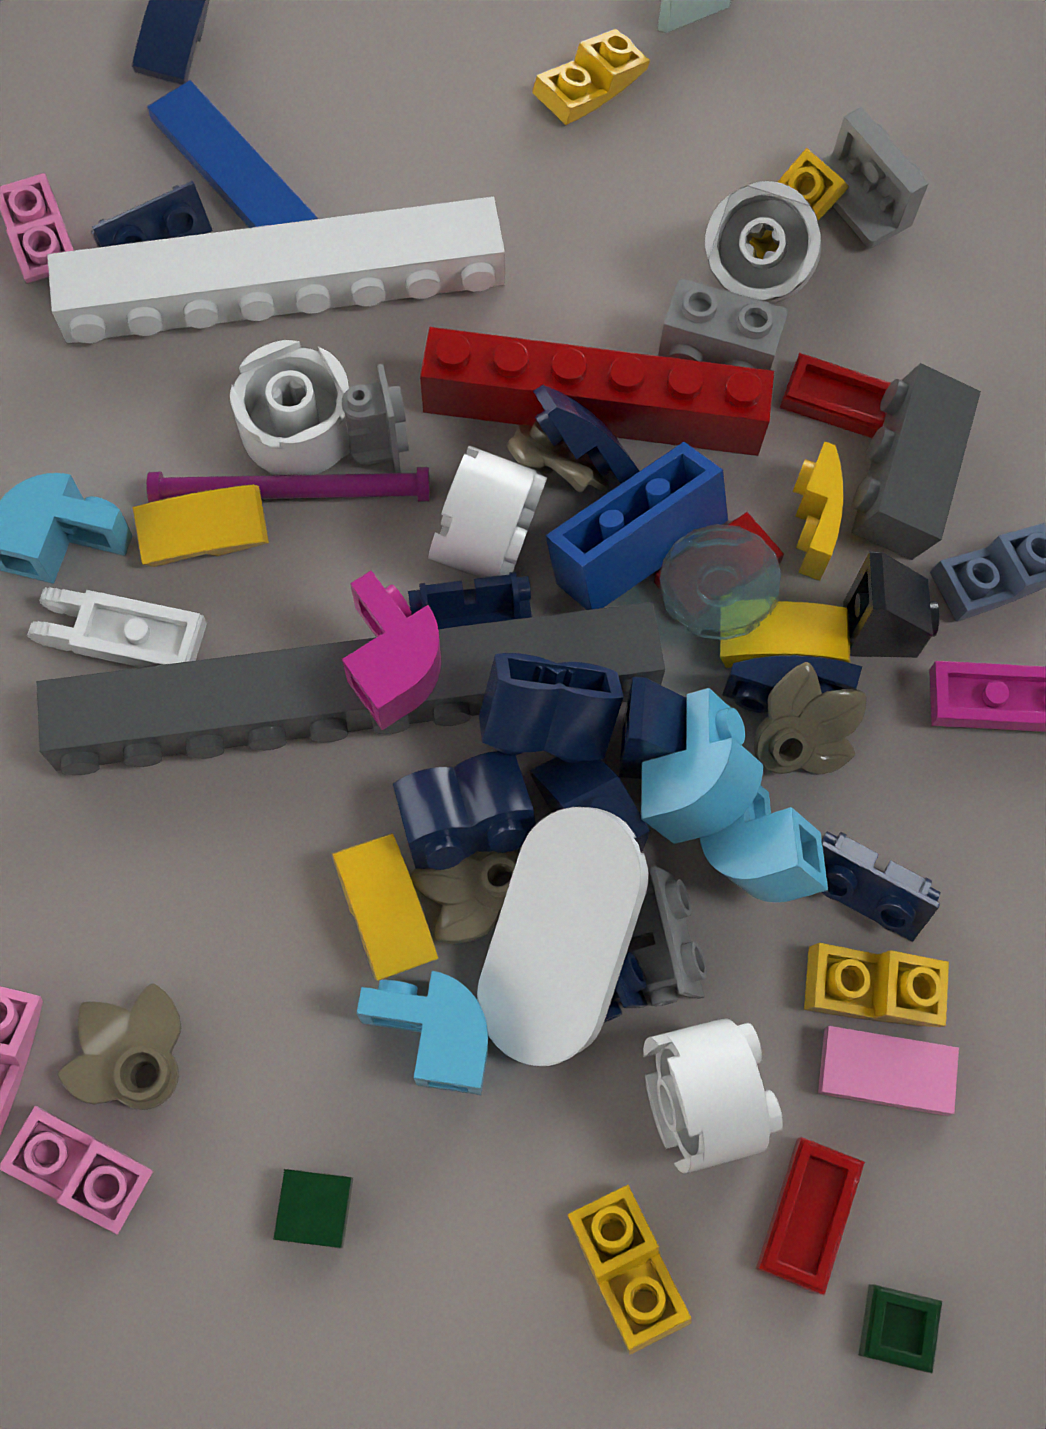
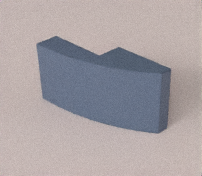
M1045 523L999 535L987 548L938 562L930 571V574L956 622L996 609L1046 588Z

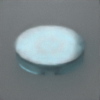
M715 524L694 529L673 544L663 559L660 591L666 611L674 620L676 617L680 623L686 625L689 632L703 638L726 640L749 634L760 626V621L765 619L769 613L771 615L778 604L781 570L775 552L760 536L739 526Z

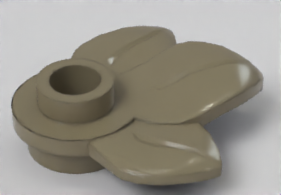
M538 421L533 426L520 425L515 432V437L509 439L507 448L519 464L547 474L555 470L578 492L584 491L588 484L603 492H607L609 483L605 476L602 477L597 468L583 458L579 457L576 459L573 453L565 448L563 445L564 441L554 447Z
M804 662L796 666L775 685L769 694V716L759 724L754 736V752L757 759L766 769L779 774L790 773L799 768L813 774H826L840 769L855 756L854 748L846 737L853 733L863 720L866 710V694L857 689H843L821 693L818 677L809 662ZM794 738L786 750L779 752L780 746L784 741Z
M494 851L475 852L463 859L458 865L449 869L435 870L429 868L414 869L410 877L415 888L432 901L443 904L435 927L434 937L438 942L448 944L468 942L481 938L492 930L499 918L510 884L509 881L506 885L497 887L492 885V881L496 876L504 872H510L513 875L519 853L514 851L506 853Z
M154 983L149 984L140 993L131 1012L126 1008L110 1003L83 1002L79 1007L78 1035L84 1055L73 1059L58 1072V1077L65 1088L75 1098L94 1105L119 1099L123 1104L131 1108L148 1110L166 1102L175 1091L179 1078L178 1064L172 1055V1051L181 1033V1021L174 1002L163 989ZM145 1065H154L157 1070L155 1082L147 1088H139L135 1080L138 1070Z

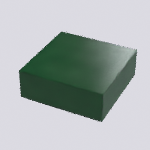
M284 1169L273 1240L343 1248L353 1178Z
M869 1284L859 1356L933 1374L942 1301Z

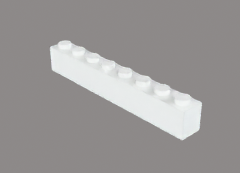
M494 196L47 254L52 313L66 343H96L105 338L135 334L150 336L165 330L187 327L208 328L217 323L240 320L262 321L277 315L300 312L314 314L330 308L352 305L373 306L382 301L412 297L426 299L436 294L465 290L479 292L490 287L505 285V250Z

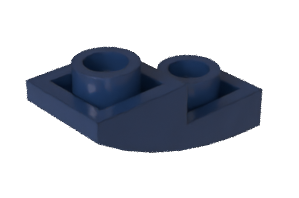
M149 0L133 57L132 67L134 72L180 85L186 83L189 78L196 41L201 42L210 0Z
M545 385L533 391L544 408V411L535 416L554 447L565 441L576 459L587 453L602 477L612 471L620 484L639 472V469L619 440L591 411L576 400Z
M791 655L753 658L733 663L722 696L735 699V703L745 710L766 713L768 712V697L775 685L793 668L804 662H809L814 668L821 693L856 689L862 666L811 656Z

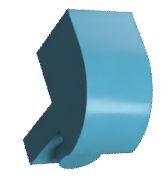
M46 473L28 478L11 488L0 500V571L54 584L69 543L125 556L133 536L117 506L105 499L94 496L86 497L84 500L70 474Z
M710 688L687 694L686 750L642 762L641 819L674 844L709 836L729 827L749 808L757 795L762 781L763 764L741 745L745 741V728L740 714L735 708L728 706Z
M761 785L753 802L737 821L720 832L700 838L702 850L709 863L756 899L779 903L828 890L821 832L792 807L771 813L769 792Z
M436 971L431 972L427 997L417 995V986L401 981L380 980L378 989L361 987L357 1015L361 1023L421 1032L414 1072V1080L417 1086L475 1095L482 1094L488 1055V1029L483 1010L467 987L449 975Z

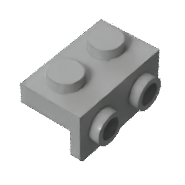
M860 107L844 116L833 153L821 160L849 185V188L836 201L833 208L868 248H873L913 225L929 183L924 179L919 167L910 162L890 140L887 131L880 124H876L868 113Z
M680 279L663 324L658 356L771 370L788 310L779 305L690 280Z

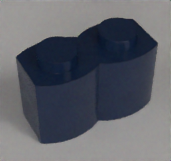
M521 653L495 654L479 714L482 742L494 747L499 752L509 755L546 751L560 760L570 763L604 759L624 698L618 673L609 668L590 663H555L541 657Z
M499 751L487 752L471 757L455 767H435L420 770L393 783L415 869L432 868L435 870H445L458 865L463 859L475 852L494 851L506 853L514 851L523 845L527 835L536 825L534 810L516 755L504 754Z

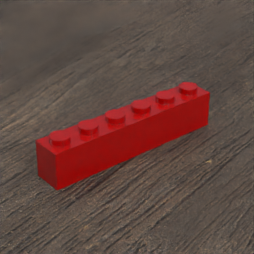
M429 327L420 374L423 413L533 426L537 421L535 416L544 411L533 391L545 385L583 405L600 419L616 438L677 446L685 442L692 448L759 456L770 422L774 381L773 370Z

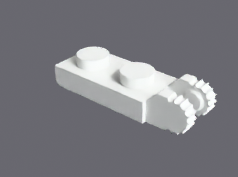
M45 587L39 599L40 604L55 613L77 617L74 628L54 623L33 621L27 635L28 638L43 646L54 647L64 651L72 650L75 654L137 667H149L196 661L207 622L204 615L196 612L86 590L84 594L65 589Z

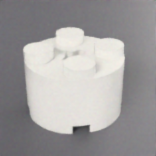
M759 181L740 188L721 201L710 217L705 235L708 263L717 280L729 292L768 303L788 299L806 285L819 262L821 234L816 214L802 194L785 184L773 181ZM765 230L773 231L772 238L779 247L776 252L767 251L763 259L756 258L755 248L749 244L752 237L762 238Z
M292 340L277 341L264 345L244 359L239 367L240 374L235 381L234 387L233 385L231 386L230 402L244 448L251 459L261 468L268 471L270 475H316L329 469L350 453L347 423L341 403L344 393L349 389L348 379L342 365L335 356L318 347V352L310 348L301 347L300 341Z
M469 446L467 454H464L445 501L441 513L443 515L441 520L443 527L440 534L436 532L434 534L428 559L479 578L509 575V572L514 570L547 477L537 474V471Z
M723 1018L652 1036L645 1040L644 1057L656 1054L657 1072L645 1075L652 1113L665 1148L669 1149L678 1146L684 1156V1159L674 1163L681 1173L686 1174L763 1153L768 1147L770 1134L781 1132L783 1127L781 1109L773 1092L770 1090L764 1091L757 1064L762 1059L761 1046L757 1033L750 1023L736 1025L732 1020Z

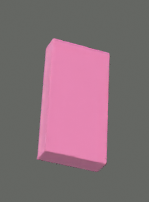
M828 1026L824 1029L818 1094L950 1116L955 1111L959 1048Z

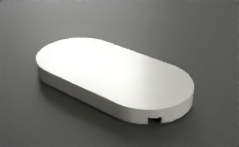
M590 807L565 808L551 813L535 825L521 847L478 983L477 1001L483 1010L488 1035L503 1053L524 1064L532 1066L558 1064L580 1053L596 1039L605 1021L648 885V867L645 855L640 852L639 844L634 839L637 837L627 823L605 810Z

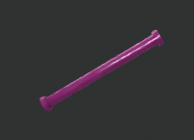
M417 467V473L164 477L163 473L158 471L148 472L146 481L148 503L192 493L252 484L259 486L261 499L417 496L418 502H430L429 467Z

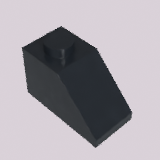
M869 551L843 601V607L847 608L849 612L850 656L917 658L930 638L937 635L939 628V606L936 601H930L928 579L883 552Z

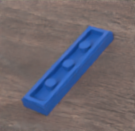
M191 80L147 106L150 118L249 228L318 219Z

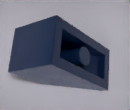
M632 678L623 717L619 777L642 779V762L686 750V697L647 678Z
M555 757L530 770L533 781L552 813L572 807H590L610 812L627 823L637 837L634 839L639 844L640 852L644 850L650 830L641 819V814L618 775L602 760L570 763Z

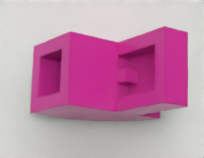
M371 570L351 582L350 586L355 609L376 638L343 658L342 661L349 685L381 730H384L419 707L432 693L440 675L441 651L438 625L429 605L412 615L400 591L393 584L384 588Z

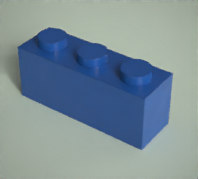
M682 442L549 532L545 537L556 584L586 610L606 607L728 521L723 469L687 443Z

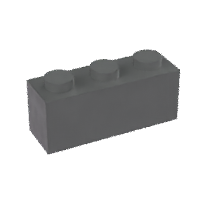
M922 363L918 364L902 380L895 379L892 381L880 405V410L885 412L886 417L884 416L883 427L875 433L867 449L866 457L871 460L867 477L860 483L853 498L852 507L857 510L851 533L911 560L942 540L981 391Z

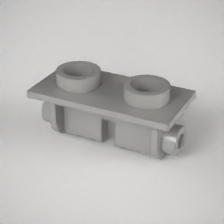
M380 364L377 365L379 382L354 385L342 397V409L345 413L350 441L349 448L352 458L358 463L371 465L392 460L395 473H401L399 453L409 451L404 424L406 421L400 387H388L384 366Z
M657 866L649 867L653 883H650L648 878L646 894L632 934V939L653 934L655 945L633 950L634 956L640 963L647 981V987L642 989L643 995H650L653 1007L668 1005L678 1001L675 991L677 989L680 995L696 999L704 998L700 980L706 979L707 968L700 946L696 941L691 942L685 920V917L691 916L692 912L687 889L682 880L675 879L674 874Z

